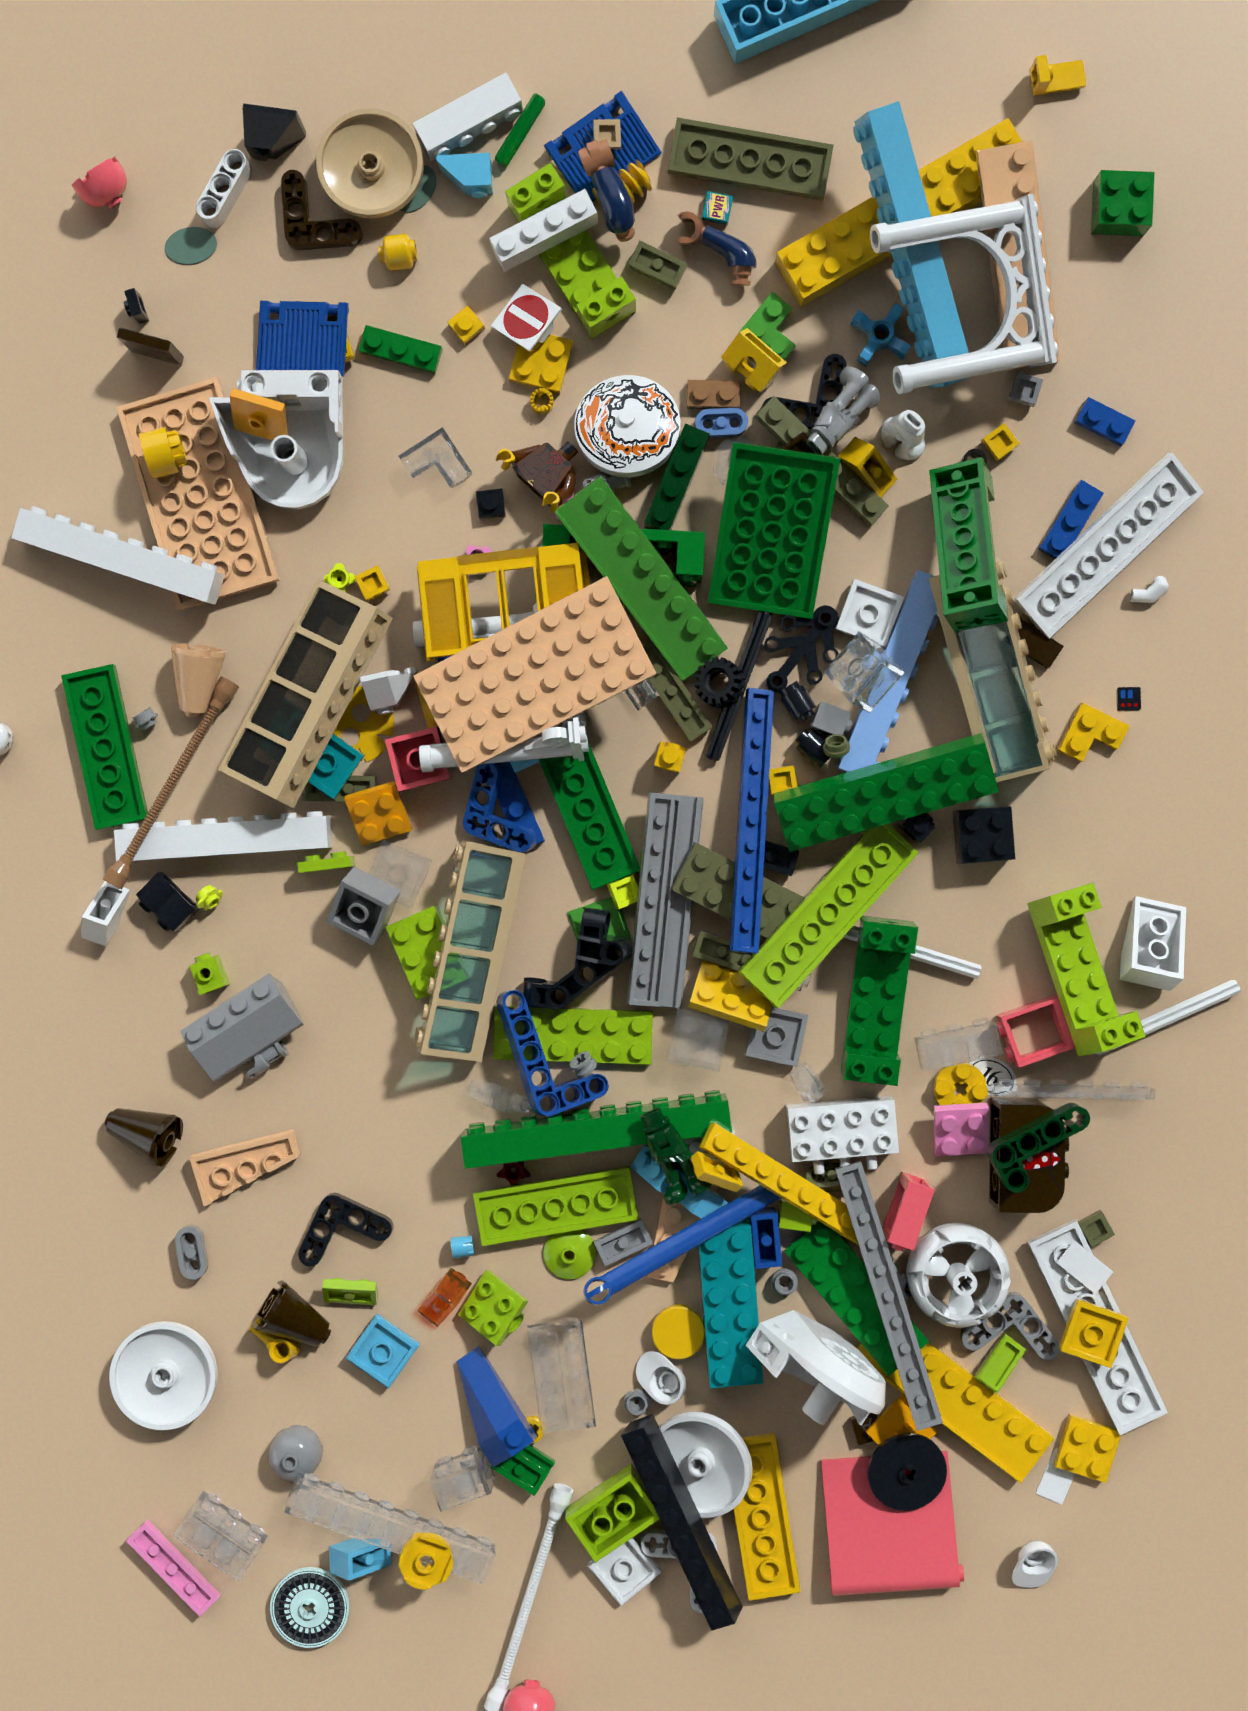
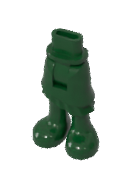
M655 1108L642 1114L640 1117L645 1125L643 1126V1131L646 1135L650 1155L653 1157L654 1162L660 1164L668 1181V1186L664 1192L666 1204L673 1205L682 1201L688 1194V1188L692 1194H699L710 1188L711 1183L697 1179L693 1163L690 1160L693 1153L688 1150L689 1146L683 1141L674 1125L669 1122V1117L664 1116L660 1108ZM677 1161L685 1175L688 1188L677 1172L673 1162Z

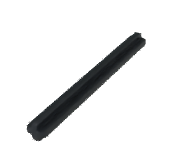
M766 611L757 612L738 667L742 670L741 673L745 676V679L742 681L746 685L745 688H741V691L744 693L772 619V614ZM737 695L736 698L739 701L736 704L730 702L731 706L728 708L723 705L705 754L707 758L715 761L720 760L743 695L742 697Z

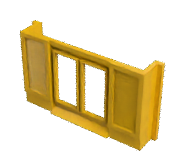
M578 543L418 561L417 576L426 661H438V657L452 656L486 639L473 638L467 575L496 572L501 627L503 630L510 626L504 571L533 568L537 608L540 611L590 585L586 553Z

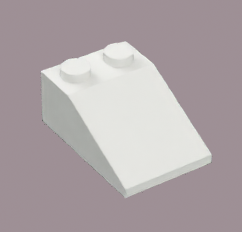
M1137 896L1133 898L1121 953L1119 980L1171 991L1183 980L1186 907Z

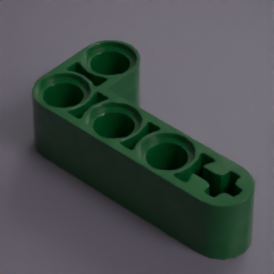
M1067 1103L991 1142L987 1148V1155L1001 1183L1012 1192H1023L1029 1185V1177L1021 1161L1084 1130L1090 1123L1089 1112L1076 1103ZM1074 1111L1077 1112V1113H1079V1114L1076 1116V1119H1077L1076 1122L1070 1120V1119L1073 1118V1114H1072V1113H1073ZM1055 1123V1132L1049 1136L1045 1135L1046 1125ZM1026 1135H1031V1144L1026 1148H1021V1139ZM1003 1147L1007 1148L1006 1158L997 1160V1150ZM1019 1172V1181L1016 1184H1009L1008 1178L1010 1174Z

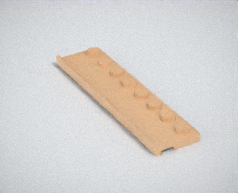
M1033 141L977 150L975 154L983 207L1008 203L1028 194L1034 195V201L1038 205L1037 223L1038 229L1042 234L1041 252L1046 262L1045 280L1050 290L1049 308L1054 318L1053 337L1058 346V354L1056 356L1058 362L1060 361ZM999 228L986 230V236L993 240ZM1006 233L1000 248L1009 256H1013L1016 253L1017 246L1015 237L1011 233ZM989 252L998 326L1000 328L1006 310V286L1001 269ZM1021 259L1010 263L1012 267L1017 266L1018 271L1023 275ZM1026 291L1022 296V303H1018L1017 308H1028ZM1018 314L1012 327L1023 338L1028 333L1027 319L1024 315ZM1006 336L1001 343V348L1015 346L1016 344L1011 342ZM1028 365V366H1023V367H1018V368H1013V369H1008V370H1004V371H1010V370H1015V369H1020V368H1026V367H1029V365Z

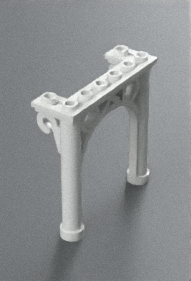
M1028 194L1008 203L890 225L879 223L871 226L870 241L875 253L888 252L889 250L952 238L973 240L985 247L995 258L1003 274L1006 286L1005 315L995 337L986 346L975 352L894 367L893 384L898 394L909 393L919 387L1028 365L1029 368L1057 363L1058 346L1053 337L1054 318L1049 308L1050 290L1045 280L1046 262L1042 257V234L1038 229L1037 223L1038 205L1034 201L1033 194ZM999 228L993 240L985 234L978 232ZM1006 233H1011L1016 240L1017 250L1013 256L1007 255L1000 248ZM1021 259L1023 275L1020 274L1017 266L1012 267L1010 263ZM1026 291L1028 308H1017V304L1022 303V296ZM1018 314L1024 315L1027 319L1028 333L1024 338L1020 337L1012 327ZM1006 336L1011 342L1016 344L1015 346L996 349Z
M537 603L533 605L532 612L509 615L510 626L538 612ZM500 616L471 618L474 639L487 638L502 630ZM413 621V636L416 648L425 647L422 621ZM583 712L565 721L561 727L547 728L542 731V737L532 738L483 764L573 756V759L578 758L579 761H584V752L589 751L585 726H587L586 713ZM447 743L421 745L419 747L422 772H433L436 768L458 766Z

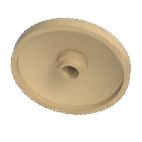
M368 108L355 110L343 115L327 129L318 147L316 166L318 177L325 193L337 207L353 216L370 219L391 215L402 209L412 200L422 181L424 160L419 141L407 123L390 112Z

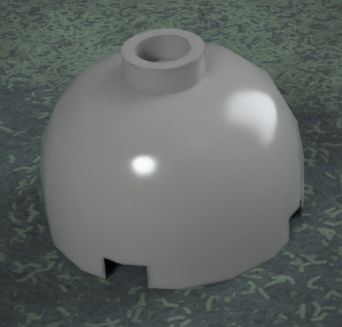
M292 1425L279 1431L272 1441L268 1456L270 1467L283 1480L291 1482L304 1480L313 1474L320 1464L323 1447L315 1431L307 1426Z

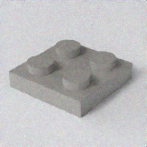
M772 1007L765 1032L753 1028L750 1029L745 1056L797 1067L808 1014Z

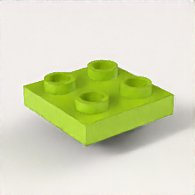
M485 1270L458 1315L495 1346H501L507 1335L513 1333L522 1323L524 1318L522 1311L528 1300L492 1271Z

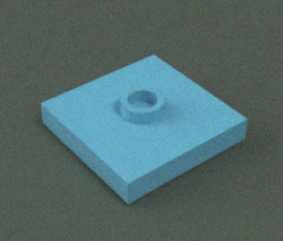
M377 1313L346 1359L389 1389L420 1343Z

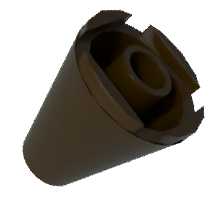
M117 1108L111 1111L105 1119L107 1133L152 1165L160 1167L167 1164L177 1150L176 1147H173L176 1138L181 1140L183 1133L182 1119L171 1114Z
M279 1281L277 1284L281 1287L278 1290L273 1288L268 1294L257 1314L262 1318L260 1323L254 1322V1329L312 1346H318L320 1343L324 1344L331 1333V1329H329L330 1323L286 1282Z

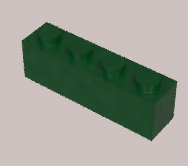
M685 423L644 521V528L672 530L709 441L710 433Z

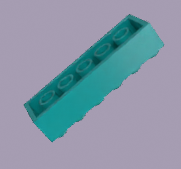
M745 1218L698 1246L707 1372L710 1388L763 1384L762 1363L746 1346L758 1327L759 1321L752 1230L749 1219Z

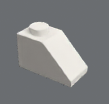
M105 881L82 916L81 938L107 946L118 928L130 889L123 887L121 890Z

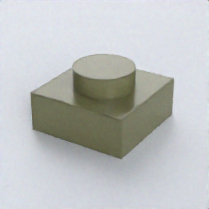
M1101 1210L1078 1221L1090 1247H1094L1115 1235Z

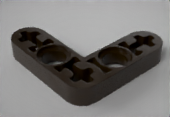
M289 170L283 174L281 190L284 233L286 241L291 248L295 250L352 247L361 242L363 232L359 223L354 219L309 221L308 192L304 176L297 170ZM296 178L298 183H300L296 184V193L298 196H293V190L291 186L288 185L292 183V179ZM293 204L303 206V211L299 216L295 217L289 214V208ZM336 227H338L339 232L342 233L338 234L340 238L339 240H336L337 235L334 229ZM348 227H353L355 231L352 234V238H348L345 234L348 232ZM322 228H327L331 231V236L326 241H321L317 238V233ZM309 229H311V235H312V238H313V241H311V242H310L309 237H308V236H305V235H310V233H309V231H308ZM296 231H300L304 235L300 237L299 242H296L291 237L296 235Z

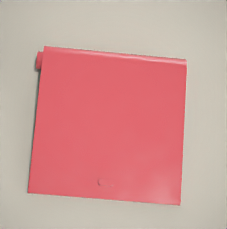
M941 1451L947 1465V1477L941 1492L929 1504L909 1511L892 1509L880 1502L873 1494L867 1477V1468L871 1456L821 1459L830 1561L829 1579L832 1596L960 1587V1582L964 1581V1570L962 1564H958L948 1451ZM908 1468L903 1470L907 1476L911 1474Z

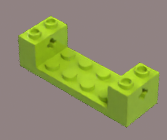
M551 162L505 191L508 207L518 223L567 198L565 185ZM587 230L538 254L591 340L636 312L635 296L622 276L617 279Z
M1094 883L1027 903L1078 1056L1102 1053L1146 1037L1137 1011L1118 1015L1085 917V913L1102 908Z

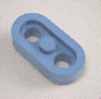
M739 408L705 409L699 412L695 419V427L710 433L709 438L737 437L745 432L748 425L746 413ZM731 420H737L739 422V426L733 428L730 426L729 422ZM710 421L713 426L710 429H706L703 423Z

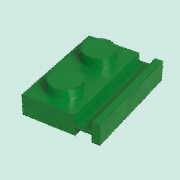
M530 1444L494 1467L490 1465V1468L535 1496L554 1466L555 1460Z

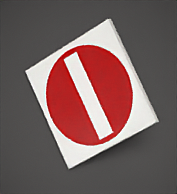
M522 284L491 327L530 352L537 342L543 343L554 329L553 321L562 308Z

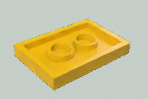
M702 960L688 1007L765 1032L772 1004L737 970Z

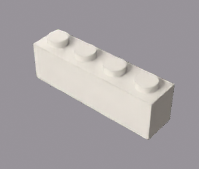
M504 73L413 123V126L430 161L437 159L436 155H448L450 150L458 146L464 147L470 144L474 137L482 133L488 134L492 132L498 124L516 119L520 112L523 111L522 101L507 73Z
M583 189L489 238L491 247L502 270L506 272L598 224V214L586 189Z

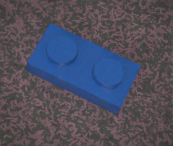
M1088 397L1074 423L1122 446L1136 420Z

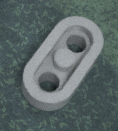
M187 1225L176 1234L175 1245L182 1275L187 1279L195 1280L207 1271L208 1258L202 1231L197 1226ZM187 1234H192L195 1238V1241L189 1242L187 1240ZM192 1260L198 1261L199 1268L192 1266Z

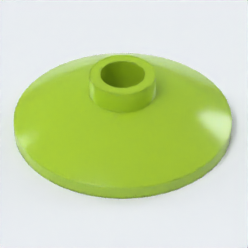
M582 1229L552 1234L544 1245V1261L548 1269L560 1278L576 1279L582 1277L592 1268L595 1262L596 1248L594 1241ZM566 1251H572L574 1253V1257L572 1259H567L564 1256V1253Z

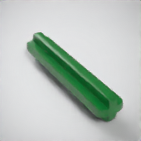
M535 93L532 95L495 155V161L503 167L509 165L544 108L545 99L539 94Z

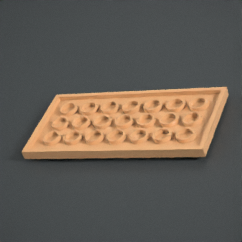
M214 377L118 406L116 409L158 547L169 550L167 556L176 558L177 553L193 558L192 564L201 566L202 561L218 566L216 572L225 574L218 599L280 581L253 489L246 481L237 460L231 456L209 400V397H225L220 379ZM166 427L168 432L178 431L188 463L185 466L179 467V473L152 479L141 448L139 433ZM172 591L176 608L179 611L207 603Z
M608 576L417 673L413 677L461 773H465L542 734L543 730L555 727L657 675Z

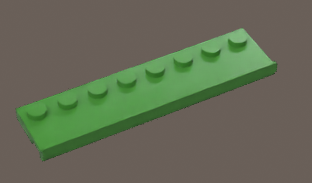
M601 475L555 510V514L602 576H608L618 597L682 681H685L686 678L699 670L700 665H706L704 661H711L712 658L717 657L728 649L721 636Z

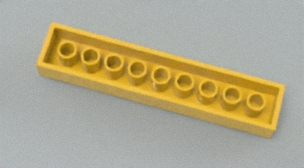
M1009 118L918 170L931 217L970 210L982 203L975 151L1023 142ZM871 197L776 253L774 263L800 308L892 255L891 252L875 253L871 246V226L879 224L877 218V209L879 207L876 198Z

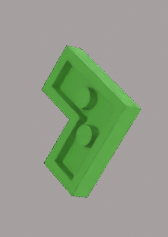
M772 291L739 332L748 328L783 360H786L796 348L792 341L777 330L792 312L793 308Z

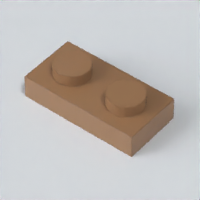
M688 380L687 409H740L741 381Z

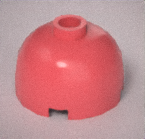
M114 156L112 159L109 158L86 172L87 175L84 180L78 178L71 185L86 204L97 208L107 205L111 209L123 201L120 195L126 190L127 178L122 165Z
M525 1679L524 1685L515 1686L509 1691L505 1698L503 1711H555V1701L548 1689L540 1687V1681Z

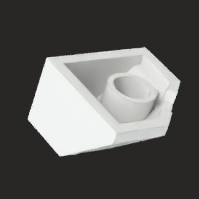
M406 668L401 673L400 671L390 670L360 677L370 710L373 712L377 711L378 715L394 712L393 707L401 704L414 683L413 676L418 673L417 668Z

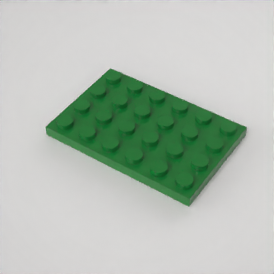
M733 442L708 603L813 618L840 464L839 457Z

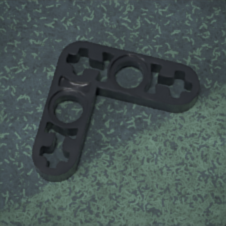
M831 354L825 358L821 369L815 404L776 397L784 406H790L789 411L791 413L796 408L804 409L807 417L801 422L809 430L814 427L817 420L814 418L813 424L809 423L811 410H815L814 416L818 417L827 402L835 400L825 399L822 390L827 386L834 387L837 391V396L843 390L841 382L824 380V377L829 379L831 376V368L827 367V365H831L833 361H836L837 366L841 367V369L837 370L834 380H840L841 371L847 367L846 360L842 355ZM772 397L767 398V399L763 402L762 408L768 403V401H769Z
M330 1193L322 1200L299 1249L298 1257L305 1266L318 1264L324 1256L338 1223L374 1240L384 1241L393 1232V1222L388 1216L339 1193ZM333 1199L337 1200V1206L340 1207V1210L335 1209L330 1218L325 1217L330 1209V1205L327 1202H332ZM353 1210L363 1212L364 1221L362 1223L356 1224L351 1221L350 1213ZM370 1216H373L374 1218L371 1222L376 1225L384 1222V1228L388 1231L378 1234L376 1226L370 1224L368 1229L364 1228V1226L369 1221ZM320 1222L326 1223L329 1227V1234L319 1236L315 1231L316 1224ZM314 1241L320 1242L314 1251L318 1256L308 1259V1253L305 1250H309Z

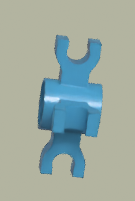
M895 303L885 319H879L875 322L860 310L857 311L850 324L866 333L868 342L857 359L859 363L866 367L874 353L888 348L903 360L911 345L894 336L893 327L902 315L903 307ZM874 331H884L887 338L884 340L877 339Z

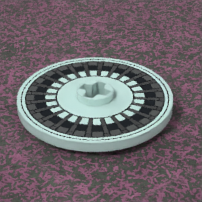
M316 1567L299 1568L283 1577L276 1586L270 1602L271 1619L277 1632L291 1644L304 1648L320 1647L334 1640L343 1630L349 1616V1597L342 1582L332 1573ZM313 1603L315 1605L314 1609L307 1612L305 1610L306 1605Z

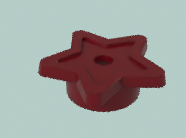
M524 1161L504 1163L503 1168L496 1176L498 1178H505L513 1186L517 1185L520 1179L530 1177L531 1174L524 1167ZM515 1168L516 1172H512L511 1169Z

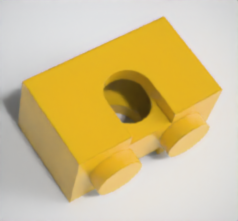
M748 328L737 334L721 356L730 371L742 373L746 377L745 383L751 389L758 390L759 392L767 389L787 364L785 360ZM749 356L756 362L755 369L751 368L747 363Z

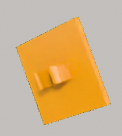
M902 1393L865 1432L879 1446L886 1439L898 1434L915 1433L931 1439L938 1431L933 1426L919 1431L916 1430L907 1398Z

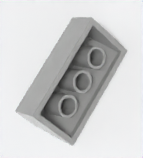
M267 974L180 1032L190 1053L212 1081L216 1082L304 1024L283 983L271 974Z

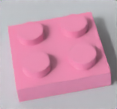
M971 1103L934 1106L933 1151L935 1157L987 1154L989 1130L988 1104Z

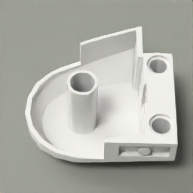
M241 370V379L237 380L238 390L285 404L288 435L277 436L273 441L235 430L233 427L230 397H209L223 439L231 456L237 460L250 487L265 502L280 508L300 510L317 504L331 493L339 481L343 467V377L338 370Z
M795 1310L761 1322L746 1344L749 1350L774 1377L777 1378L781 1371H784L815 1386L802 1410L819 1424H826L840 1401L848 1405L861 1426L869 1413L879 1415L885 1407L886 1382L866 1357L840 1333Z

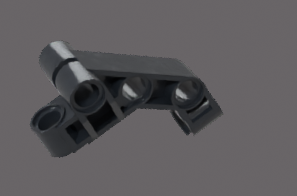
M583 907L581 927L578 933L575 968L558 982L525 977L522 994L526 999L528 1007L561 1009L571 1004L619 965L631 958L633 942L626 937L608 935L610 911ZM615 946L619 948L620 956L616 954ZM585 967L593 970L594 977L592 980H587L584 977L583 970ZM557 989L561 990L565 995L563 1003L558 1002L555 998V991Z

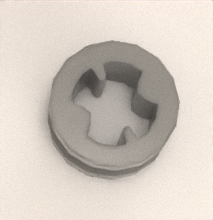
M587 1051L577 1054L570 1062L571 1069L575 1071L579 1078L589 1075L597 1066L596 1061L591 1058L590 1053Z

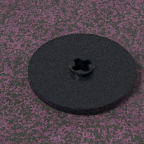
M902 1433L886 1439L875 1449L868 1463L867 1477L873 1494L880 1502L892 1509L909 1511L929 1504L939 1495L946 1481L947 1465L940 1448L931 1439L920 1434ZM908 1468L911 1474L907 1476L903 1470Z

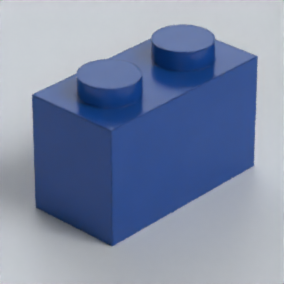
M766 1207L748 1217L752 1230L754 1266L756 1269L782 1266L778 1213L774 1207Z

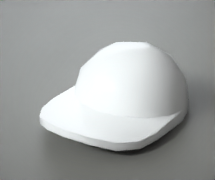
M656 1351L646 1352L640 1357L636 1367V1376L644 1390L660 1404L668 1405L679 1400L686 1389V1380L681 1369L674 1366L664 1355Z
M1040 1540L1030 1541L1024 1545L1019 1552L1018 1562L1012 1573L1013 1583L1026 1588L1040 1587L1046 1584L1058 1564L1057 1554L1052 1547Z

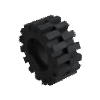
M714 657L712 658L713 662L709 660L704 661L705 667L699 666L700 674L695 673L694 678L698 680V682H694V687L698 689L695 692L700 696L701 700L713 707L723 708L724 705L728 708L731 706L730 702L736 704L739 701L736 698L737 695L742 697L744 692L741 691V688H745L746 685L742 680L745 679V676L741 673L742 670L730 660ZM720 673L726 674L728 677L727 687L721 692H714L711 688L713 678Z

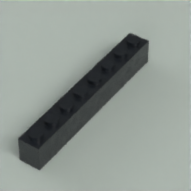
M651 1414L631 1421L621 1434L622 1440L711 1631L735 1624L743 1606L654 1415Z

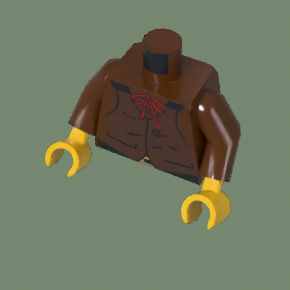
M569 441L558 451L546 442L542 445H535L512 452L508 449H501L498 452L495 460H504L501 468L508 470L511 464L514 465L512 468L516 476L543 500L542 506L547 504L551 508V512L555 513L558 505H561L573 496L576 472L570 461L578 453V450Z

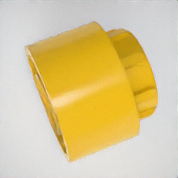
M166 427L139 433L141 448L152 479L179 473V467L185 466L188 463L178 431L168 432Z

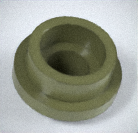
M830 735L825 740L823 751L829 757L841 758L850 751V743L843 735Z

